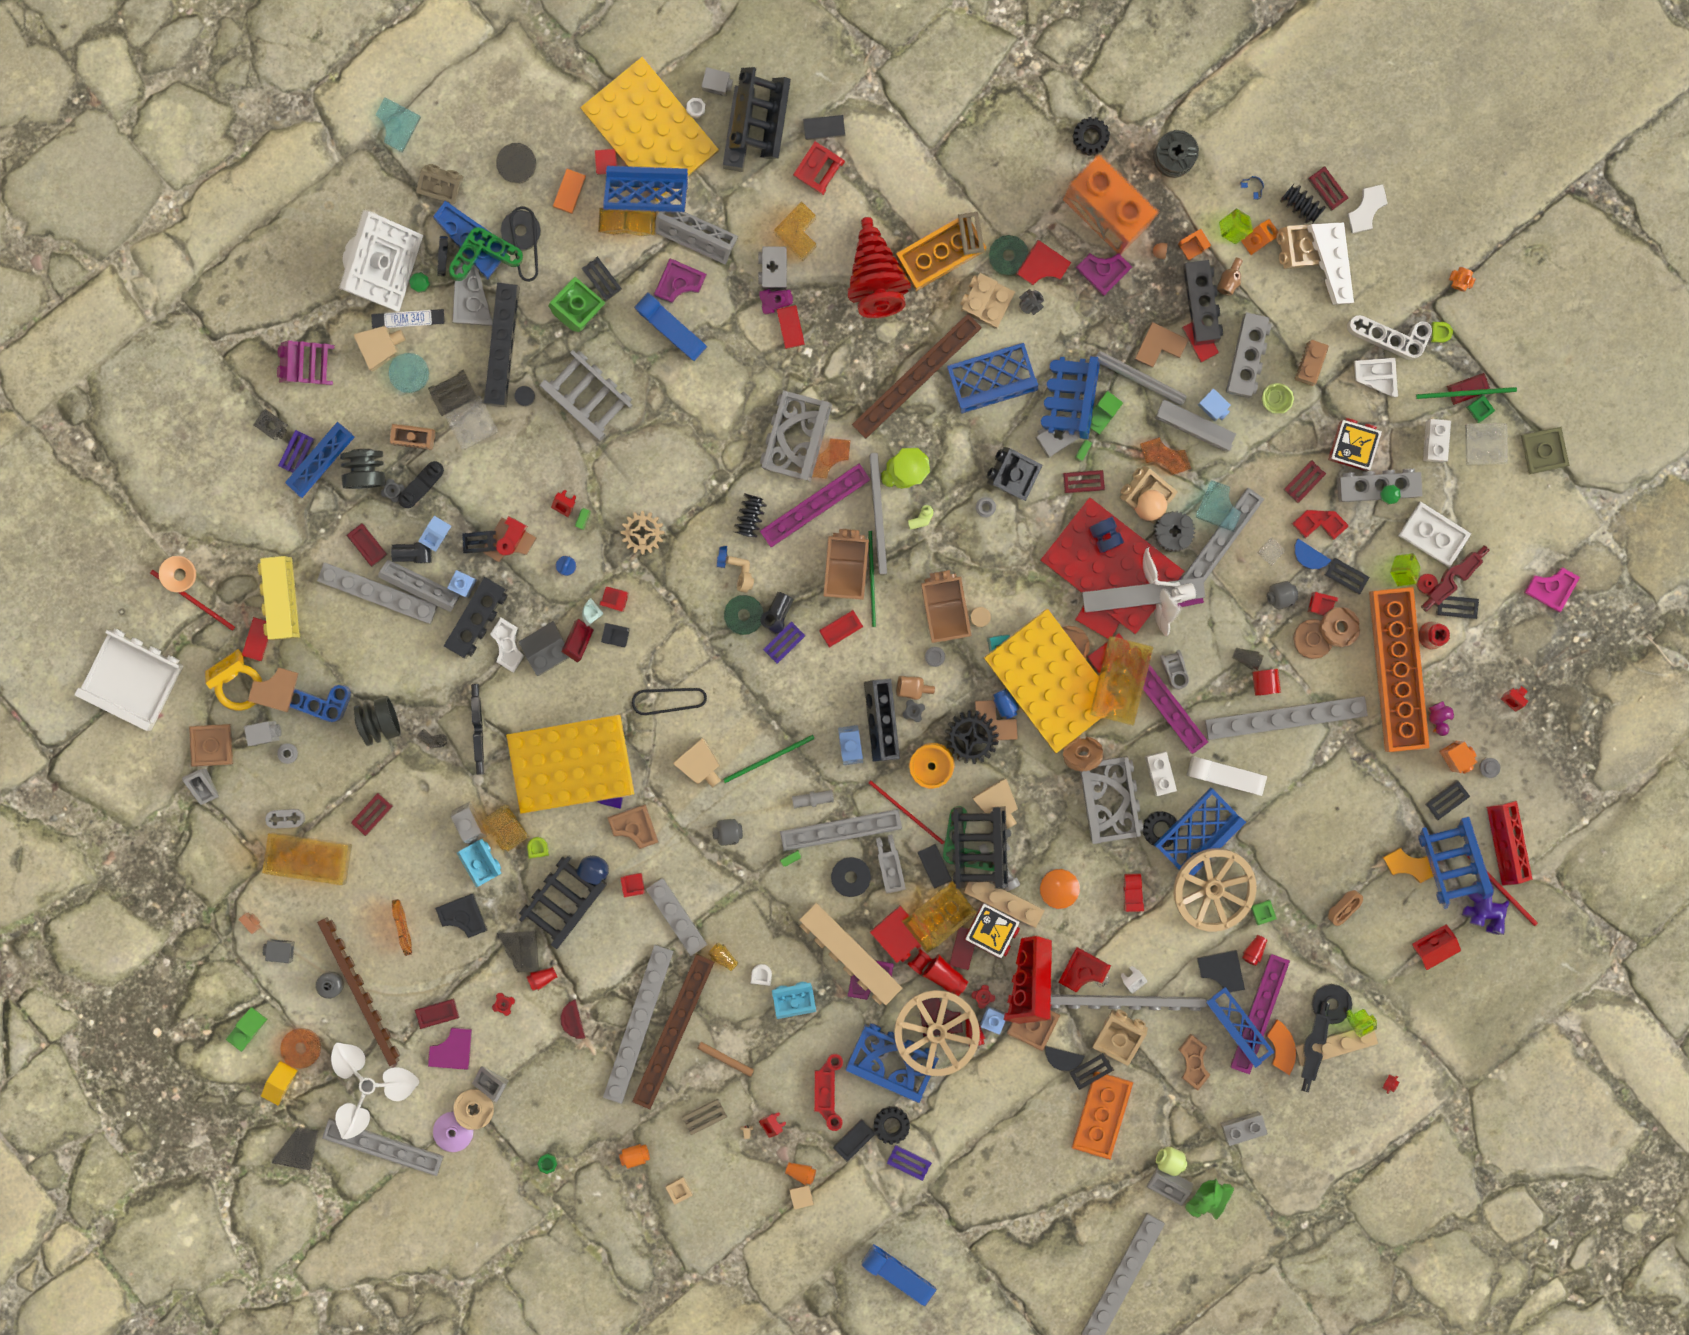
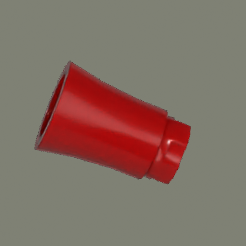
M1427 622L1419 630V641L1427 649H1437L1449 641L1450 631L1445 625L1438 622ZM1435 631L1439 634L1437 639L1435 638Z
M940 954L933 958V961L928 964L922 977L957 996L965 990L969 982L963 978L962 974L949 965Z

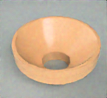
M172 556L161 564L159 579L167 590L176 593L183 592L194 584L196 569L189 559L182 556ZM178 569H183L186 573L185 578L181 581H178L174 576L175 571Z

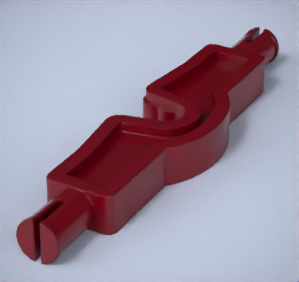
M1483 545L1477 552H1471L1458 565L1449 567L1443 573L1440 583L1427 594L1429 599L1421 605V608H1424L1423 610L1427 612L1433 605H1440L1448 596L1458 589L1453 580L1454 575L1460 578L1461 581L1468 580L1483 563L1482 558L1490 551L1487 549L1488 547Z

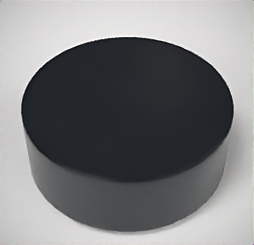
M521 386L515 392V400L521 406H530L535 400V392L528 386Z

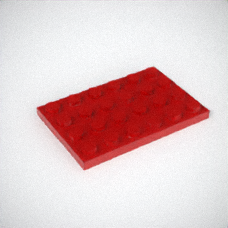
M1089 497L1040 560L1081 593L1150 584L1143 571V556L1146 548H1149L1159 581H1177L1185 572L1091 497ZM1113 517L1117 525L1116 532H1120L1124 543L1104 553H1100L1096 545L1098 539L1093 538L1089 527ZM1110 533L1103 536L1105 541L1111 538ZM1156 604L1104 611L1136 635L1156 609Z

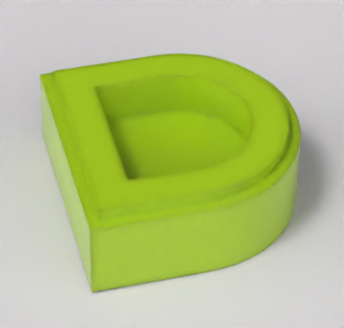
M1432 322L1431 343H1444L1451 339L1453 329L1448 323Z
M534 837L528 842L529 859L549 856L548 844L545 839Z

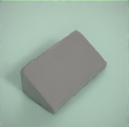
M1157 1166L1147 1187L1182 1206L1192 1192L1193 1183L1178 1175L1171 1176L1164 1173Z

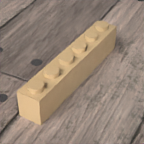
M817 903L800 919L802 922L800 927L807 934L812 932L816 936L814 941L821 948L826 946L831 951L828 955L835 962L840 960L845 965L843 969L851 977L855 975L859 979L857 983L865 991L867 989L871 990L874 993L872 998L879 1005L882 1003L887 1005L903 989Z

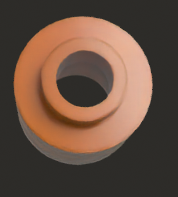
M638 1144L622 1149V1154H619L622 1166L626 1165V1168L629 1169L645 1164L646 1161L650 1160V1155L646 1144L642 1146Z

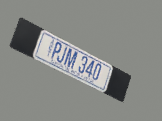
M444 309L371 314L372 329L383 326L395 328L445 324Z

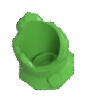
M1216 1178L1202 1183L1195 1196L1187 1202L1185 1209L1193 1217L1198 1218L1208 1212L1217 1220L1224 1212L1233 1194L1234 1187L1231 1184H1218Z

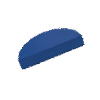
M1297 538L1294 545L1295 556L1303 567L1320 569L1332 561Z

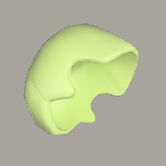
M1273 383L1263 390L1261 397L1263 406L1271 413H1286L1292 407L1294 401L1293 392L1288 386L1281 383Z

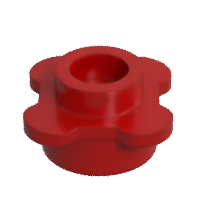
M982 985L981 989L973 991L971 995L978 1002V1007L984 1009L990 1002L995 1001V995L991 994L988 985Z
M498 993L496 995L497 1000L492 1005V1009L494 1012L498 1011L508 1016L511 1014L510 1009L515 1003V999L504 996L503 993Z
M1388 1076L1382 1087L1387 1091V1094L1391 1091L1395 1092L1400 1083L1397 1081L1398 1076Z

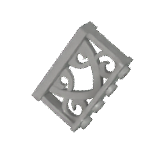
M783 390L782 395L779 394L777 399L778 411L772 417V432L767 435L766 445L768 446L766 453H762L760 464H762L764 470L811 482L832 404L827 401ZM791 401H797L801 405L802 411L798 414V410L794 407V411L789 413L787 405ZM805 403L820 406L819 411L806 412ZM785 416L788 420L782 423ZM807 419L808 424L811 422L814 423V428L811 430H808L806 428L805 421ZM801 422L804 433L811 437L810 442L798 444L792 451L785 439L784 432L794 424ZM777 440L780 444V446L776 447ZM805 448L807 450L806 455L802 456L801 452H799L798 457L796 456L799 449ZM780 453L781 457L778 460H783L787 455V462L784 465L776 466L773 463L774 454ZM791 462H794L802 468V472L790 471L787 468Z
M1128 756L1102 760L1099 766L1106 765L1104 775L1090 773V770L1080 771L1091 843L1097 844L1140 837V832L1144 830L1142 819L1138 820L1137 812L1140 811L1139 800H1135L1134 792H1137L1136 781L1132 780L1131 772H1134L1133 761L1129 760ZM1113 765L1121 766L1123 768V776L1117 777V771H1115L1111 779L1108 777L1110 768ZM1100 781L1103 782L1102 790L1100 792H1095L1094 786H1101ZM1126 781L1128 791L1121 785V783ZM1107 784L1115 788L1124 797L1120 807L1113 815L1105 806L1095 805L1094 801L1104 795L1107 790ZM1129 803H1130L1131 813L1125 812L1126 809H1127V807H1128V805H1129ZM1105 811L1109 819L1106 820L1105 815L1104 818L1100 819L1098 813ZM1129 818L1132 822L1130 830L1126 832L1119 830L1116 822L1119 820L1120 824L1126 826L1124 820ZM1110 826L1117 833L1100 837V832Z

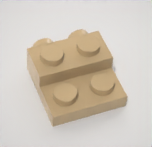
M1308 225L1286 226L1279 229L1277 242L1281 244L1282 250L1279 255V261L1283 264L1284 269L1319 265L1321 260L1318 251L1314 250L1312 244L1314 238L1312 232L1309 233Z
M981 273L978 277L974 275L969 285L972 290L969 295L965 293L960 303L963 306L961 311L969 313V315L998 328L1015 291Z
M1143 466L1135 470L1132 482L1123 486L1120 499L1135 510L1138 506V497L1147 490H1157L1164 494L1168 506L1178 491L1150 468Z
M1112 1009L1092 1048L1129 1066L1147 1035L1148 1027L1140 1019L1132 1020L1128 1018L1127 1013L1123 1010L1118 1009L1115 1011Z

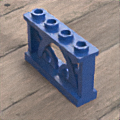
M870 1023V1025L865 1024L845 1070L920 1103L931 1076L914 1071L905 1062L906 1069L896 1070L888 1078L885 1077L884 1064L878 1057L888 1052L898 1051L895 1035L891 1031L888 1034L880 1031L881 1027ZM869 1036H876L879 1039V1043L876 1045L871 1041V1046L874 1049L873 1052L869 1051L865 1045V1040ZM884 1039L887 1040V1041H890V1042H892V1043H894V1044H888V1045L884 1046V1045H885ZM909 1039L906 1042L903 1041L905 1049L916 1043ZM925 1047V1050L918 1048L913 1051L914 1054L911 1058L914 1061L918 1057H923L927 1060L930 1049ZM862 1048L868 1055L858 1065L854 1062ZM935 1052L932 1069L935 1068L939 1057L936 1056L937 1052ZM873 1060L877 1061L880 1065L878 1071L872 1070V1066L876 1065L872 1062ZM898 1074H907V1077L902 1076L904 1078L902 1082L896 1080ZM914 1076H924L918 1091L914 1090Z

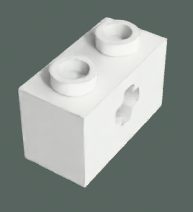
M1436 419L1426 421L1423 461L1441 463L1448 461L1451 421Z
M1163 751L1145 756L1154 794L1160 796L1177 791L1167 752Z

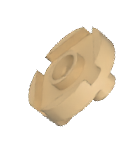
M471 1089L461 1093L454 1103L456 1121L462 1127L469 1130L480 1129L486 1126L494 1114L492 1100L478 1089ZM477 1104L479 1113L470 1115L469 1105L474 1106Z

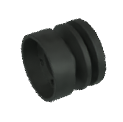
M1184 130L1167 132L1161 137L1154 149L1153 161L1155 167L1161 174L1167 177L1177 178L1184 176L1191 170L1198 158L1199 147L1197 141L1190 133ZM1176 148L1179 149L1180 154L1178 156H1175L1174 150Z
M354 449L341 453L340 459L350 460V462L342 463L341 467L351 470L350 473L342 475V488L364 489L385 486V473L375 471V467L384 465V462L374 461V458L383 457V451Z
M388 696L374 700V710H372L368 703H364L363 708L360 705L354 707L355 724L366 746L373 745V739L376 743L381 742V732L387 740L401 735L398 717Z

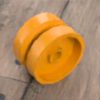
M935 742L926 743L919 747L912 755L909 764L910 774L914 781L922 787L929 789L939 788L946 784L953 775L955 768L954 757L951 755V751L944 745ZM930 762L935 763V765H936V768H935V769H934V768H931V769L928 768Z

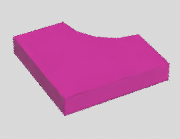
M1560 568L1556 574L1550 577L1543 578L1534 575L1524 593L1555 611L1561 612L1580 577L1565 568Z

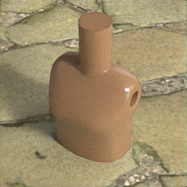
M1236 257L1231 268L1222 273L1217 286V291L1221 294L1232 296L1235 289L1241 285L1239 268L1243 262L1242 259Z
M899 676L896 687V695L898 697L919 700L922 693H935V687L924 685L923 678Z

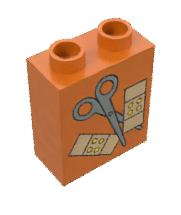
M1100 154L1070 183L1063 198V201L1120 255L1149 227L1158 213Z

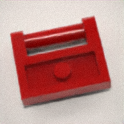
M814 141L793 176L819 194L824 195L827 191V185L838 168L843 166L845 160ZM829 158L833 163L818 184L814 180Z

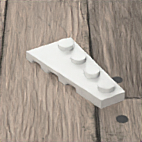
M1344 223L1308 225L1309 233L1312 232L1314 242H1312L1314 250L1318 251L1321 260L1319 261L1320 268L1324 270L1326 275L1325 283L1332 304L1354 303Z

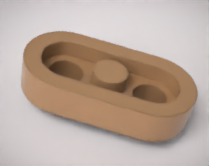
M1356 890L1347 892L1329 910L1328 919L1336 926L1343 924L1361 906L1363 896Z

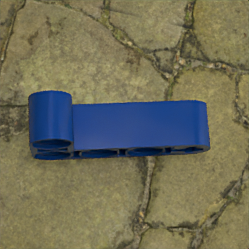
M647 292L634 307L643 318L692 361H695L707 348L696 335L668 312L650 293Z
M345 685L334 686L326 700L295 688L294 693L300 696V702L294 704L291 700L290 707L328 722H337L345 714L351 698V690ZM340 688L345 691V697L342 700L336 697V692ZM313 700L319 703L317 711H313L310 708V703ZM332 707L338 710V715L335 719L329 716V710Z
M875 1244L872 1245L861 1261L862 1266L868 1272L875 1276L877 1274L923 1306L927 1305L937 1291L934 1285Z

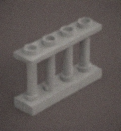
M572 350L570 353L575 358L554 381L548 382L544 380L540 386L597 439L602 441L606 436L603 433L604 427L625 404L631 409L633 407L630 403L632 399L624 391L620 394L615 389L617 385L610 378L605 380L601 376L603 372L596 365L590 366L585 362L588 358L582 352L578 351L576 353ZM582 364L590 372L569 394L563 396L558 392L560 385ZM596 377L604 386L584 408L581 407L578 410L573 405L575 403L574 400ZM612 391L619 400L598 422L596 421L593 424L588 419L589 413Z

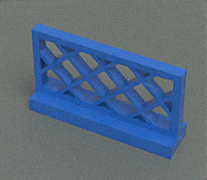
M607 166L603 208L608 210L685 212L688 169ZM625 190H627L629 193H631V194H629V195L626 196V197H623V196L620 194V193L624 192ZM647 191V192H649L651 195H649V196H647L646 198H644V197H643L642 195H640V194H642L643 192ZM667 191L671 196L665 199L661 194ZM614 197L620 200L618 202H609ZM635 197L640 200L638 203L630 202ZM656 198L660 202L658 204H652L650 201ZM677 199L681 202V205L671 204L670 202Z
M1024 343L947 366L961 414L1038 391V382ZM1022 350L1023 358L1020 362L1010 358L1013 351ZM1000 356L1005 359L1001 368L991 364L994 357ZM1008 361L1018 365L1014 374L1003 370ZM981 362L986 365L982 374L972 370L975 363ZM988 367L999 371L995 380L984 376ZM1020 367L1028 370L1029 378L1021 379L1016 376ZM962 368L967 371L962 380L954 376V369ZM969 373L980 377L975 386L965 382ZM1001 373L1011 377L1008 384L1002 385L997 382ZM982 379L992 383L989 390L983 391L977 388ZM963 385L973 389L970 396L961 398L959 391Z
M1210 787L1154 845L1180 870L1184 863L1193 855L1207 849L1222 848L1246 822ZM1211 795L1216 798V807H1206V800ZM1216 810L1215 821H1206V811ZM1220 810H1228L1231 813L1226 820H1219ZM1195 811H1202V821H1192V814ZM1215 824V831L1211 835H1205V825ZM1181 825H1188L1187 835L1178 836V828ZM1192 825H1201V835H1191ZM1178 839H1187V849L1177 850ZM1191 839H1201V845L1197 849H1191ZM1167 840H1174L1173 850H1165L1162 845ZM1177 853H1187L1186 860L1180 865L1177 862ZM1203 861L1198 863L1189 874L1194 876L1204 866Z

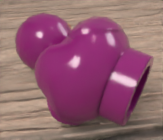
M1441 701L1429 707L1431 712L1429 721L1436 725L1433 732L1440 736H1446L1450 728L1444 721L1448 719L1453 720L1454 711L1451 707L1445 706L1444 702Z

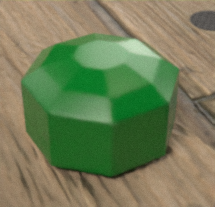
M422 272L413 274L409 280L411 288L417 293L426 292L430 286L429 278Z
M1395 485L1384 486L1380 492L1381 501L1387 505L1397 503L1401 497L1400 489Z
M550 1153L541 1155L537 1163L540 1172L545 1174L554 1172L558 1164L556 1157Z

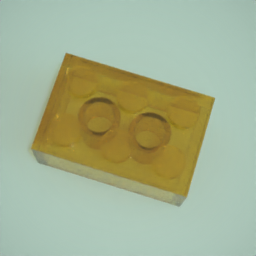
M952 881L902 922L925 952L928 953L975 916L977 912L961 891L956 889V885Z

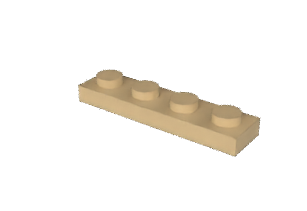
M968 882L964 893L1034 928L1037 927L1045 911L1008 891L1006 892L1004 889H995V885L989 882Z
M1368 1024L1328 1036L1326 1044L1315 1043L1312 1049L1322 1053V1060L1376 1045L1378 1041L1373 1024ZM1304 1044L1295 1046L1301 1067L1305 1061L1303 1053Z

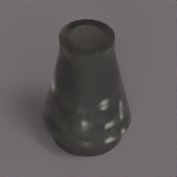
M1236 647L1232 658L1251 670H1258L1264 655L1259 654L1260 652Z

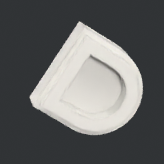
M765 964L756 965L752 970L751 983L770 986L772 977L770 967Z

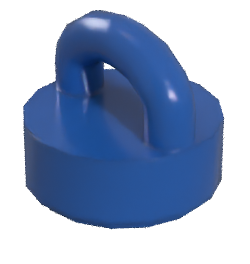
M562 556L556 562V569L561 575L569 576L575 572L576 562L570 556Z

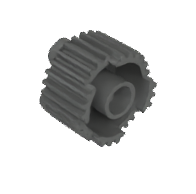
M1171 511L1165 513L1156 521V525L1153 526L1155 528L1153 529V532H1155L1153 534L1155 536L1154 540H1157L1156 543H1159V547L1162 546V549H1166V551L1177 552L1186 549L1193 542L1192 539L1195 538L1193 536L1196 533L1194 532L1193 520L1190 516L1182 514V512ZM1173 527H1176V530L1179 531L1175 537L1172 536L1173 533L1169 532Z

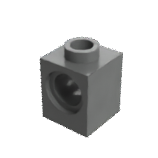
M268 940L267 944L263 946L265 961L293 962L295 941Z

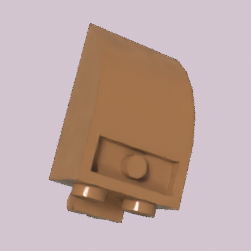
M839 529V533H833V536L828 537L824 597L864 600L869 539H865L864 535H859V530Z
M950 570L931 573L930 578L924 579L925 583H921V589L932 643L972 636L962 578L956 577V574H950Z

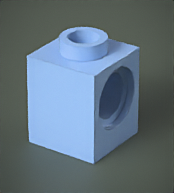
M1214 388L1198 403V406L1214 421L1218 418L1223 420L1230 412L1228 408L1231 405Z
M433 516L419 542L436 552L451 525Z
M456 570L448 589L469 598L477 579Z
M987 1006L980 1026L1000 1035L1006 1021L1003 1020L1005 1013Z

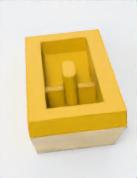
M279 1061L266 1081L261 1097L279 1106L298 1070Z

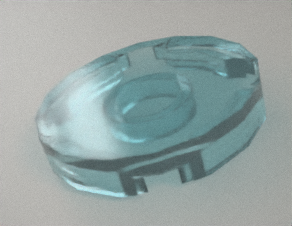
M404 353L393 359L389 366L388 375L396 389L403 393H415L425 387L428 382L429 368L422 357L414 353Z

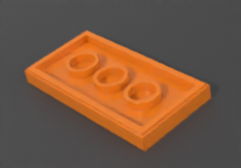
M1094 1072L1092 1078L1100 1074L1101 1072ZM1107 1074L1090 1084L1073 1140V1149L1111 1160L1133 1086L1132 1081Z

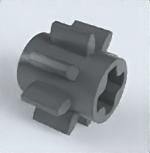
M1028 289L1019 296L1022 300L1019 306L1026 314L1032 313L1035 315L1044 308L1041 304L1044 302V298L1037 290L1031 291V289Z

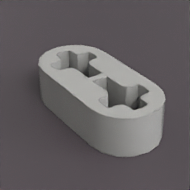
M300 809L274 810L266 815L265 821L270 828L274 829L294 828L304 823L305 814ZM294 812L297 816H300L297 824H295L294 820H287V817L294 816ZM276 814L277 817H283V821H278L277 825H275L270 818Z

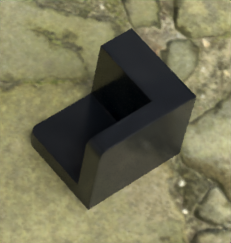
M605 623L601 643L625 648L630 628Z

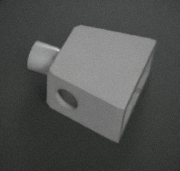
M471 802L452 811L451 819L464 843L470 845L488 836Z

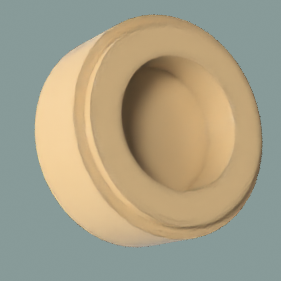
M984 607L975 608L970 616L971 622L977 627H984L990 622L991 614Z

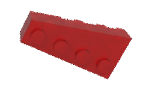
M1040 936L1021 938L1016 964L1018 965L1017 972L1012 978L1014 986L1012 995L1008 996L1007 1003H1010L1008 1013H1005L1003 1020L1017 1024L1050 1020L1052 940Z

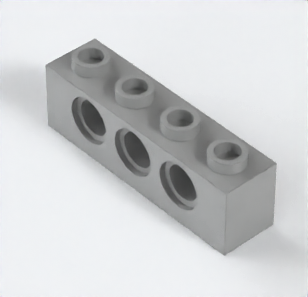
M1247 312L1243 315L1226 393L1246 398L1256 394L1258 382H1255L1257 374L1260 375L1263 365L1260 362L1261 355H1265L1267 343H1264L1265 336L1270 334L1272 325L1269 323V317ZM1251 331L1258 333V341L1250 339L1249 333ZM1246 351L1253 352V361H1248L1245 358ZM1242 370L1249 372L1250 379L1248 381L1240 377Z
M1403 469V473L1395 474V470L1382 471L1383 474L1375 475V471L1362 472L1363 476H1355V473H1343V477L1337 478L1338 502L1381 500V491L1376 489L1375 482L1381 480L1384 486L1395 485V481L1398 478L1404 482V487L1400 489V498L1421 497V472H1415V469ZM1357 481L1362 482L1364 485L1362 492H1358L1355 489Z

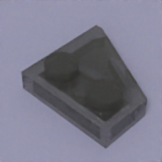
M536 930L497 933L498 939L502 941L506 948L505 951L508 957L512 959L518 973L539 971Z
M299 1126L274 1157L272 1163L310 1171L319 1130Z

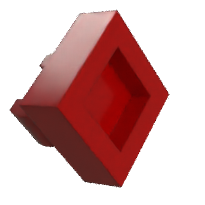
M563 490L562 493L558 492L551 508L569 517L573 511L576 496L574 495L569 499L565 496L567 491Z
M1523 686L1516 690L1513 688L1504 693L1501 700L1516 712L1528 703V700L1524 698L1528 691Z
M779 1112L765 1116L758 1121L769 1138L780 1134L783 1131L782 1127L786 1125L785 1121L780 1124L777 1122L776 1118L780 1115Z

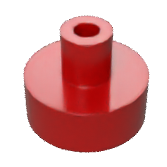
M1423 574L1418 578L1416 585L1421 593L1428 594L1438 585V580L1432 574Z

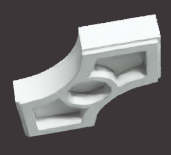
M1383 184L1363 189L1360 206L1355 211L1347 214L1352 234L1372 229L1374 214L1379 208L1388 204Z
M500 617L490 633L499 646V656L496 662L514 673L524 658V655L517 648L515 641L518 627Z

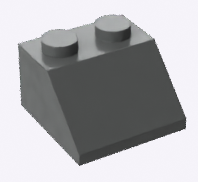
M554 621L519 641L529 664L537 676L546 673L570 658L561 652L566 641Z

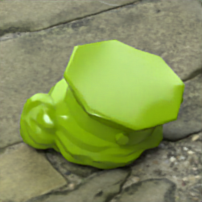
M902 448L897 455L887 461L886 469L881 472V480L889 488L895 485L903 489L921 484L930 473L929 457L919 448Z

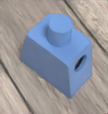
M858 725L838 728L843 766L863 763Z

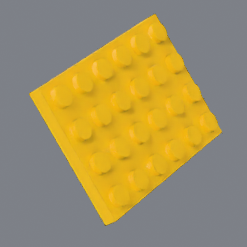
M643 57L638 59L580 107L628 167L688 169L689 176L719 152V149L697 122L690 117L683 105ZM666 191L661 196L664 197L668 192Z
M1047 608L983 657L1054 753H1058L1119 705Z
M620 714L506 735L520 814L634 795Z

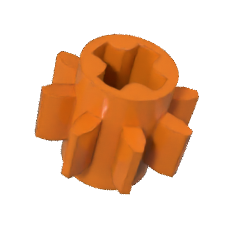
M1459 267L1458 271H1452L1449 278L1450 281H1453L1451 286L1462 292H1465L1467 288L1471 289L1476 280L1472 277L1473 272L1463 267Z

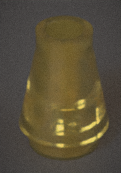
M716 943L708 953L711 960L727 968L729 971H732L738 965V961L735 960L724 944Z

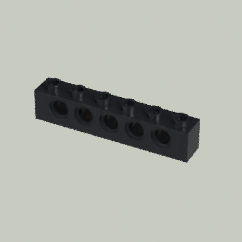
M497 282L484 403L489 406L507 407L520 287L516 284Z

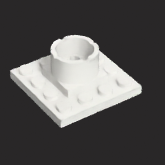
M363 210L356 236L348 241L345 247L346 250L343 252L345 271L339 288L399 312L423 235L370 211Z

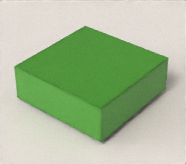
M1084 440L1075 459L1082 462L1092 443Z
M585 508L581 509L575 524L577 528L584 530L591 511Z
M797 850L780 859L783 867L801 859V854Z
M1270 900L1252 905L1251 910L1257 925L1277 919Z

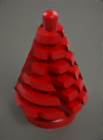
M864 217L861 220L863 229L860 230L858 235L859 241L856 246L855 264H853L852 268L853 276L850 278V288H848L847 295L851 302H859L858 312L861 316L867 318L889 317L904 309L906 302L903 295L909 292L908 289L911 288V284L902 268L899 267L896 258L893 257L892 251L887 247L886 241L881 237L878 228L873 227V219L871 217Z

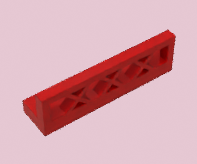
M1517 801L1486 807L1502 886L1521 884L1533 880ZM1508 807H1511L1512 816L1509 814ZM1513 829L1516 831V836L1513 834ZM1518 848H1519V851H1520V855H1519V856H1518V854H1517V849H1518ZM1521 868H1523L1525 877H1522Z

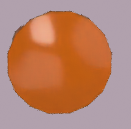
M1055 869L1046 873L1040 885V894L1043 901L1056 909H1063L1073 905L1078 899L1080 892L1076 876L1064 869Z

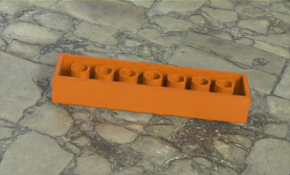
M1414 587L1370 591L1369 598L1385 752L1430 748Z

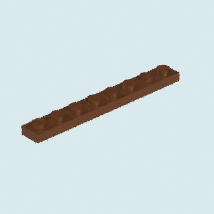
M968 313L869 407L852 426L867 439L975 336L982 327Z
M328 917L318 921L317 923L389 1067L400 1061L398 1058L400 1053L396 1046H392L389 1040L391 1035L386 1027L383 1028L380 1022L382 1017L377 1009L374 1010L371 1004L373 999L368 991L365 992L362 986L364 981L359 973L356 974L353 968L355 966L354 961L350 955L347 956L344 950L346 948L345 943L341 937L338 938L335 932L337 930L335 923L332 919L329 920Z
M696 954L633 1098V1103L651 1110L715 961Z

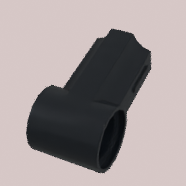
M420 542L395 544L391 548L392 562L432 563V549Z
M777 592L769 610L761 616L762 626L772 634L782 632L785 626L784 619L794 599L782 592Z

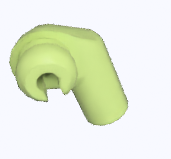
M924 505L918 518L908 520L910 530L927 526L930 523L934 513L931 506Z

